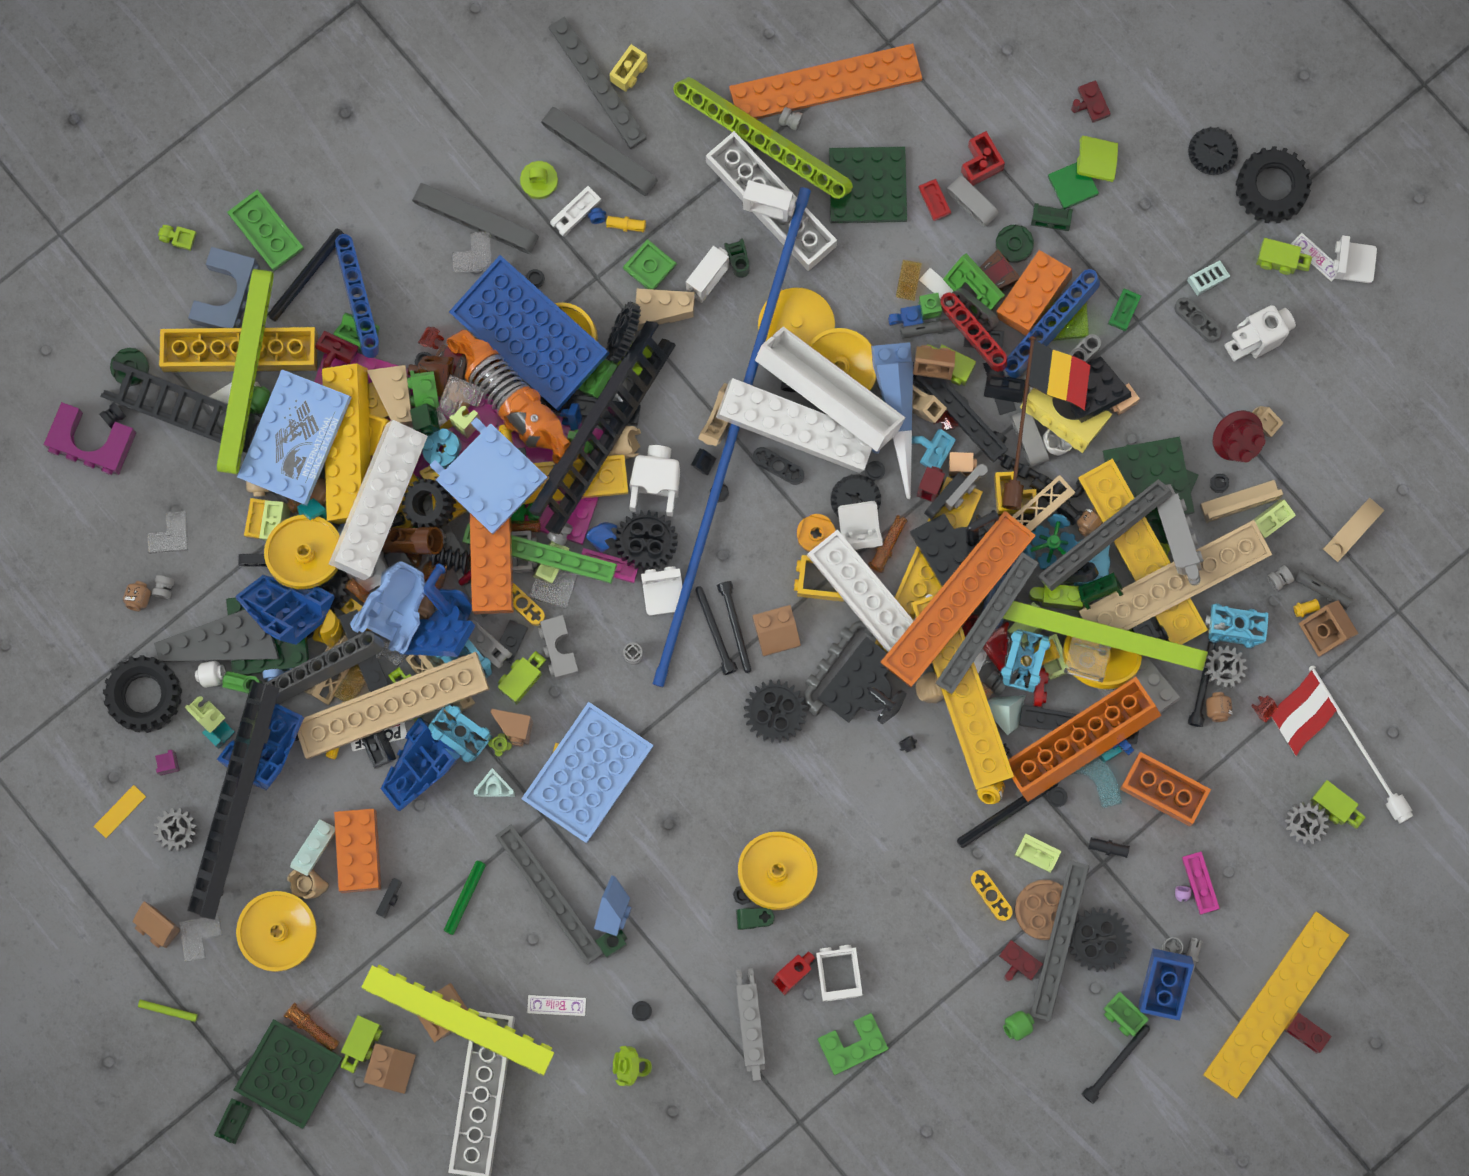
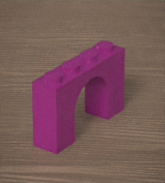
M61 402L43 444L48 449V452L59 456V453L66 455L65 458L72 462L82 461L84 462L83 465L92 469L96 466L101 468L103 473L111 476L113 473L119 475L135 438V430L115 422L106 443L100 449L91 452L82 451L77 448L74 436L83 412L79 408Z

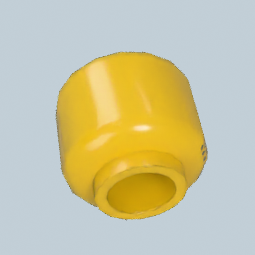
M1004 782L978 789L977 795L979 799L985 804L998 803L1004 793Z

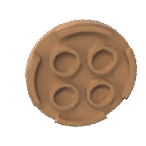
M1038 880L1030 883L1020 892L1015 903V916L1019 926L1026 934L1035 939L1050 940L1063 889L1062 885L1051 880Z

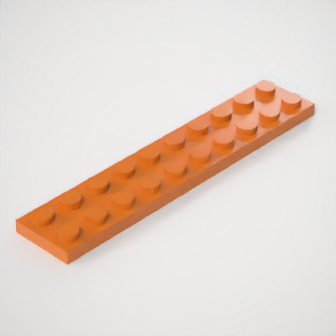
M912 43L731 85L729 89L733 105L755 119L782 114L785 107L795 111L922 81V75L914 44Z
M1004 511L999 520L989 529L880 663L908 686L912 687L1036 535Z

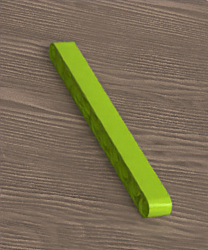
M686 77L675 83L673 89L677 97L731 132L735 131L739 137L832 197L840 199L852 191L853 185L850 179L693 78ZM808 165L811 166L812 171L808 169Z
M253 269L218 455L217 472L238 474L273 286V271Z
M1017 601L1012 603L1003 617L1006 620L1201 671L1204 669L1208 654L1204 650Z

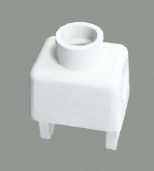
M1270 305L1246 317L1243 322L1238 324V330L1232 333L1234 339L1224 346L1233 361L1250 353L1256 359L1280 346L1288 336L1289 331L1296 327L1295 320L1288 309L1283 308L1278 311L1275 306ZM1232 345H1236L1238 350H1233Z
M649 445L647 456H636L629 485L631 491L630 511L636 512L639 493L667 496L666 514L673 517L675 498L679 496L680 464L678 460L670 459L671 448L661 445Z

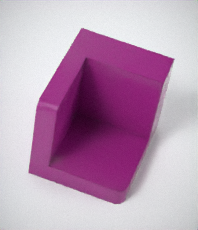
M171 749L168 750V753L155 756L158 767L156 773L160 776L180 771L177 755L174 750Z

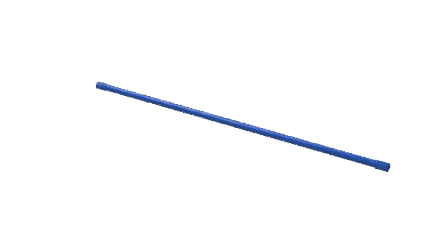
M800 187L794 214L743 381L749 385H753L759 365L755 359L761 345L766 341L804 210L808 204L811 190L808 188ZM731 424L661 660L652 684L655 686L664 687L668 667L740 429L739 426Z

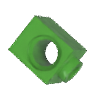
M939 293L919 296L918 303L923 320L941 317L942 308Z

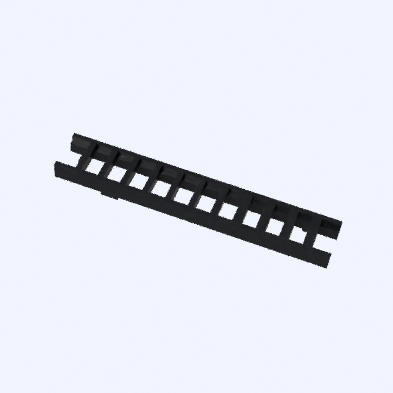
M646 321L562 458L550 471L549 479L530 507L529 511L533 515L540 517L547 505H549L548 507L554 512L545 526L549 532L560 534L675 348V343L667 339H661L658 345L652 339L659 326L658 323ZM645 347L652 353L651 357L647 359L642 354ZM636 362L643 369L639 376L632 369ZM626 378L633 384L629 392L622 385ZM616 394L623 400L619 408L612 402ZM606 410L613 416L609 425L602 418ZM597 425L604 432L599 440L592 434ZM587 441L594 447L589 456L583 451ZM577 457L584 463L579 472L573 466ZM567 473L574 479L570 488L563 482ZM557 489L564 495L560 504L553 499Z
M113 361V369L126 373L119 389V395L104 390L100 397L221 443L222 434L215 432L214 428L220 411L226 412L228 403L121 362ZM133 376L144 380L136 401L126 398ZM151 383L161 387L154 408L143 404ZM168 390L179 393L171 415L161 411ZM186 397L196 400L189 421L178 418ZM203 403L214 407L207 428L196 425ZM251 412L249 413L243 452L245 453L248 452L250 447L249 442L256 423L259 424L262 416Z
M255 681L251 682L187 910L200 914V917L215 920L220 899L224 893L223 888L264 743L267 744L271 731L268 728L280 689L275 686Z

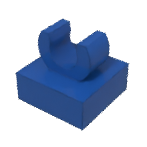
M573 403L569 410L563 409L560 413L561 417H567L563 418L562 425H570L571 431L579 430L582 422L579 403Z

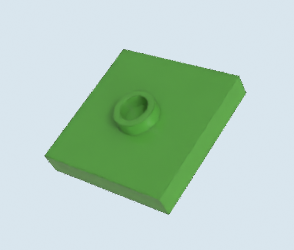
M647 239L623 266V270L646 289L655 290L677 263Z

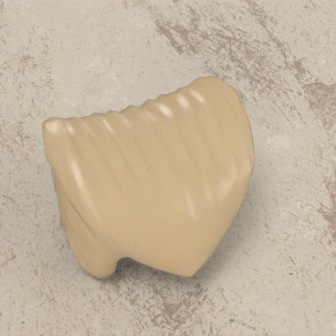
M626 426L608 456L624 455L625 460L638 456L639 453H634L641 446L635 435L641 434V430L635 428V426Z
M935 672L924 674L916 683V693L921 701L938 703L944 699L941 688L935 684L937 681Z
M314 869L311 870L308 876L293 870L287 877V881L291 883V893L304 899L320 896L327 891L329 886Z

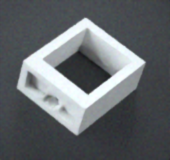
M748 180L743 196V210L788 222L789 216L793 217L796 200L793 199V192Z
M713 246L686 280V291L694 292L695 299L703 303L729 269L728 253L721 247L716 248Z
M851 945L839 946L840 950L832 951L831 947L822 948L819 953H816L822 1002L863 996L856 948H852ZM851 955L856 988L826 992L822 959Z

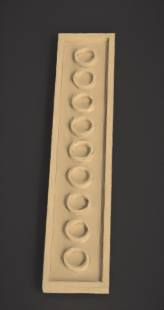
M1252 520L1196 549V551H1201L1204 561L1200 563L1202 570H1199L1201 580L1199 585L1194 586L1190 584L1187 574H1178L1173 561L1125 586L1122 590L1123 596H1119L1116 591L1091 604V609L1087 610L1085 607L1078 612L1082 619L1129 630L1271 556L1272 553L1257 524Z
M474 652L304 717L297 734L305 758L310 759L490 690L478 654Z

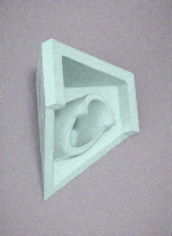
M1026 695L992 697L988 700L994 721L1007 735L1019 726L1021 710Z
M492 768L475 788L474 795L475 797H515V792Z

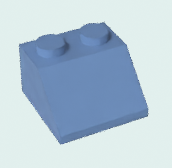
M611 875L602 896L594 929L617 936L619 930L625 927L631 907L628 906L630 897L615 876Z

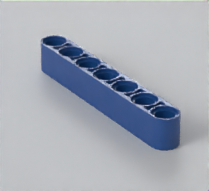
M341 234L335 240L336 253L361 351L365 357L374 358L379 353V340L352 238L347 234ZM369 344L374 345V347H371V348L366 347V346L369 345Z
M1087 269L1083 271L1007 357V367L1005 368L1009 377L1018 378L1026 371L1029 355L1023 356L1022 353L1025 350H1030L1031 340L1029 338L1031 336L1043 335V339L1038 342L1048 346L1100 286V280L1094 270ZM1088 278H1095L1092 283H1086ZM1076 292L1082 293L1078 298L1073 297ZM1069 307L1068 311L1060 312L1061 308ZM1050 321H1056L1053 327L1047 326ZM1011 365H1018L1015 370H1009Z

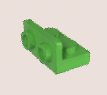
M603 360L578 390L585 395L598 398L617 365L611 361Z

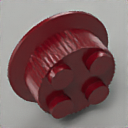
M1245 410L1235 411L1224 417L1217 425L1213 434L1215 452L1221 458L1229 461L1247 463L1254 459L1266 442L1261 420L1254 413Z

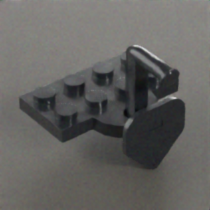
M992 510L991 513L983 517L979 514L976 515V520L971 522L968 527L953 529L946 515L942 514L910 531L913 540L941 587H943L989 531L986 525L990 522L998 521L999 516L995 510Z
M865 637L818 699L848 723L860 708L867 711L883 709L877 721L884 724L899 712L907 693L900 690L892 698V686L886 678L890 670L880 663L887 655V652Z

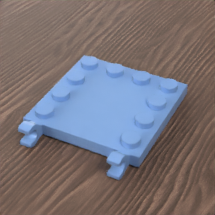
M476 417L471 424L481 434L446 470L436 460L430 466L439 475L436 481L489 532L494 534L548 477L492 424L486 427Z

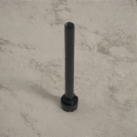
M732 581L717 584V589L721 596H724L744 672L750 673L751 665L731 596L734 589Z
M698 586L695 591L722 659L723 675L732 674L738 670L737 665L729 658L704 590L701 586Z
M1208 641L1207 656H1211L1209 652L1215 650L1216 643ZM1205 667L1201 675L1195 709L1189 715L1187 723L1195 727H1203L1205 720L1202 710L1210 674H1204L1208 671V668Z
M1143 1025L1093 1086L1085 1088L1081 1093L1085 1099L1092 1104L1098 1100L1101 1088L1150 1031L1149 1025Z

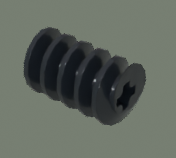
M443 544L438 554H430L428 563L431 560L432 567H435L438 562L443 566L446 564L448 571L454 566L455 573L462 569V574L465 575L471 555L468 556L467 550L460 554V548L453 552L452 546L445 550V544Z

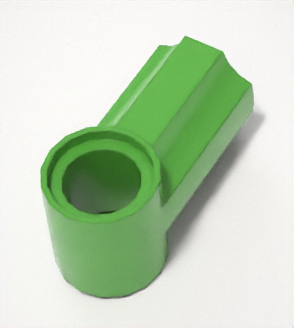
M227 671L223 678L222 687L248 694L252 681L262 684L263 682L255 676H246Z

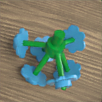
M1053 514L1051 517H1048L1050 526L1055 527L1052 536L1049 534L1048 528L1038 525L1035 531H1032L1036 535L1031 541L1032 545L1029 544L1024 550L1026 555L1035 560L1034 551L1045 547L1050 549L1049 553H1042L1041 557L1037 559L1041 569L1045 570L1057 561V557L1053 555L1054 550L1058 549L1064 555L1078 544L1074 540V534L1062 532L1060 538L1058 537L1059 528L1063 529L1070 525L1067 518L1061 514Z

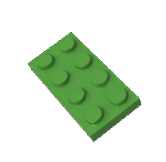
M258 189L227 212L273 272L304 249Z

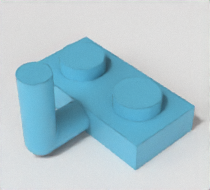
M942 429L937 430L932 441L924 436H912V444H922L927 448L920 463L930 468L932 466L941 468L956 441L955 438Z

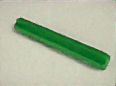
M478 860L475 862L444 928L446 933L450 935L455 933L486 867L485 863Z

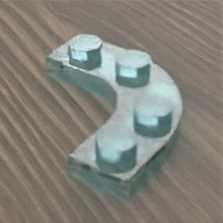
M1095 758L1072 773L1083 774L1094 781L1098 789L1102 808L1122 804L1116 778L1111 769L1102 760Z

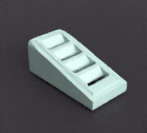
M1218 261L1191 275L1187 281L1196 295L1199 296L1228 279L1230 275L1221 261ZM1218 267L1223 276L1220 277L1215 268ZM1210 271H1212V273L1216 277L1215 280H1213L1212 276L1210 275ZM1203 275H1206V276H1207V278L1209 279L1210 283H1207V282H1206V280H1205V278L1203 277ZM1198 278H1200L1204 286L1201 287L1197 280Z

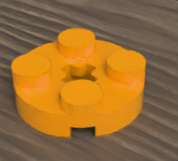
M812 514L799 523L797 539L799 545L804 550L810 552L836 530L828 517L822 514ZM819 529V533L822 534L821 537L813 538V535L810 534L811 531Z

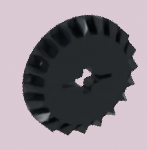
M1210 126L1196 132L1192 137L1188 147V155L1193 166L1200 172L1208 175H1219L1227 172L1235 164L1238 156V147L1232 134L1219 127L1212 128ZM1209 147H1217L1216 151L1219 153L1210 154L1211 150Z
M851 474L838 481L831 493V506L836 516L839 518V506L854 504L850 496H856V494L859 495V499L862 502L875 501L877 510H879L881 494L874 481L860 474Z

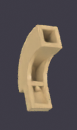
M726 383L719 390L711 415L698 438L708 445L717 446V444H720L730 424L716 418L728 385Z
M913 385L912 413L926 421L935 423L947 408L934 395H928Z
M1369 498L1323 550L1338 562L1384 512V509Z

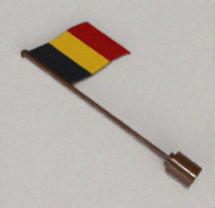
M1035 336L1029 338L1031 343L1013 480H1009V483L1004 484L1001 507L1008 510H1021L1024 486L1017 480L1029 386L1045 395L1072 403L1085 411L1090 365L1075 356L1053 350L1041 344Z

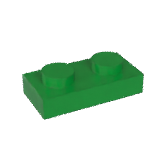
M1124 288L1108 324L1126 332L1141 295Z

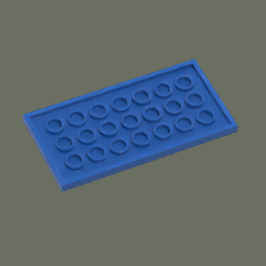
M501 255L498 256L449 311L478 339L488 342L493 350H496L504 358L508 366L513 368L514 372L518 373L525 382L538 391L558 411L610 354Z

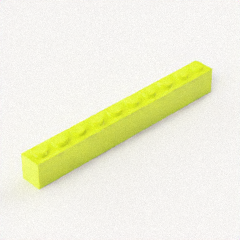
M379 964L377 967L371 966L361 987L363 990L542 1076L545 1075L554 1056V1052L551 1051L552 1047L544 1043L537 1045L533 1043L534 1039L525 1034L521 1037L515 1034V1029L506 1025L502 1028L497 1025L498 1021L487 1017L485 1020L479 1017V1012L471 1008L468 1011L460 1008L462 1004L452 999L448 1002L442 999L443 995L436 991L429 993L424 990L425 986L414 982L412 985L406 982V977L398 973L393 976L388 973L389 969Z

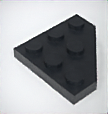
M1101 356L1088 362L1090 372L1085 411L1071 403V411L1081 423L1132 397L1131 391Z

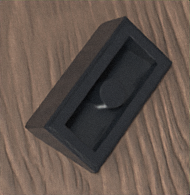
M987 373L984 397L1021 403L1025 380Z
M384 730L361 739L374 769L396 759Z

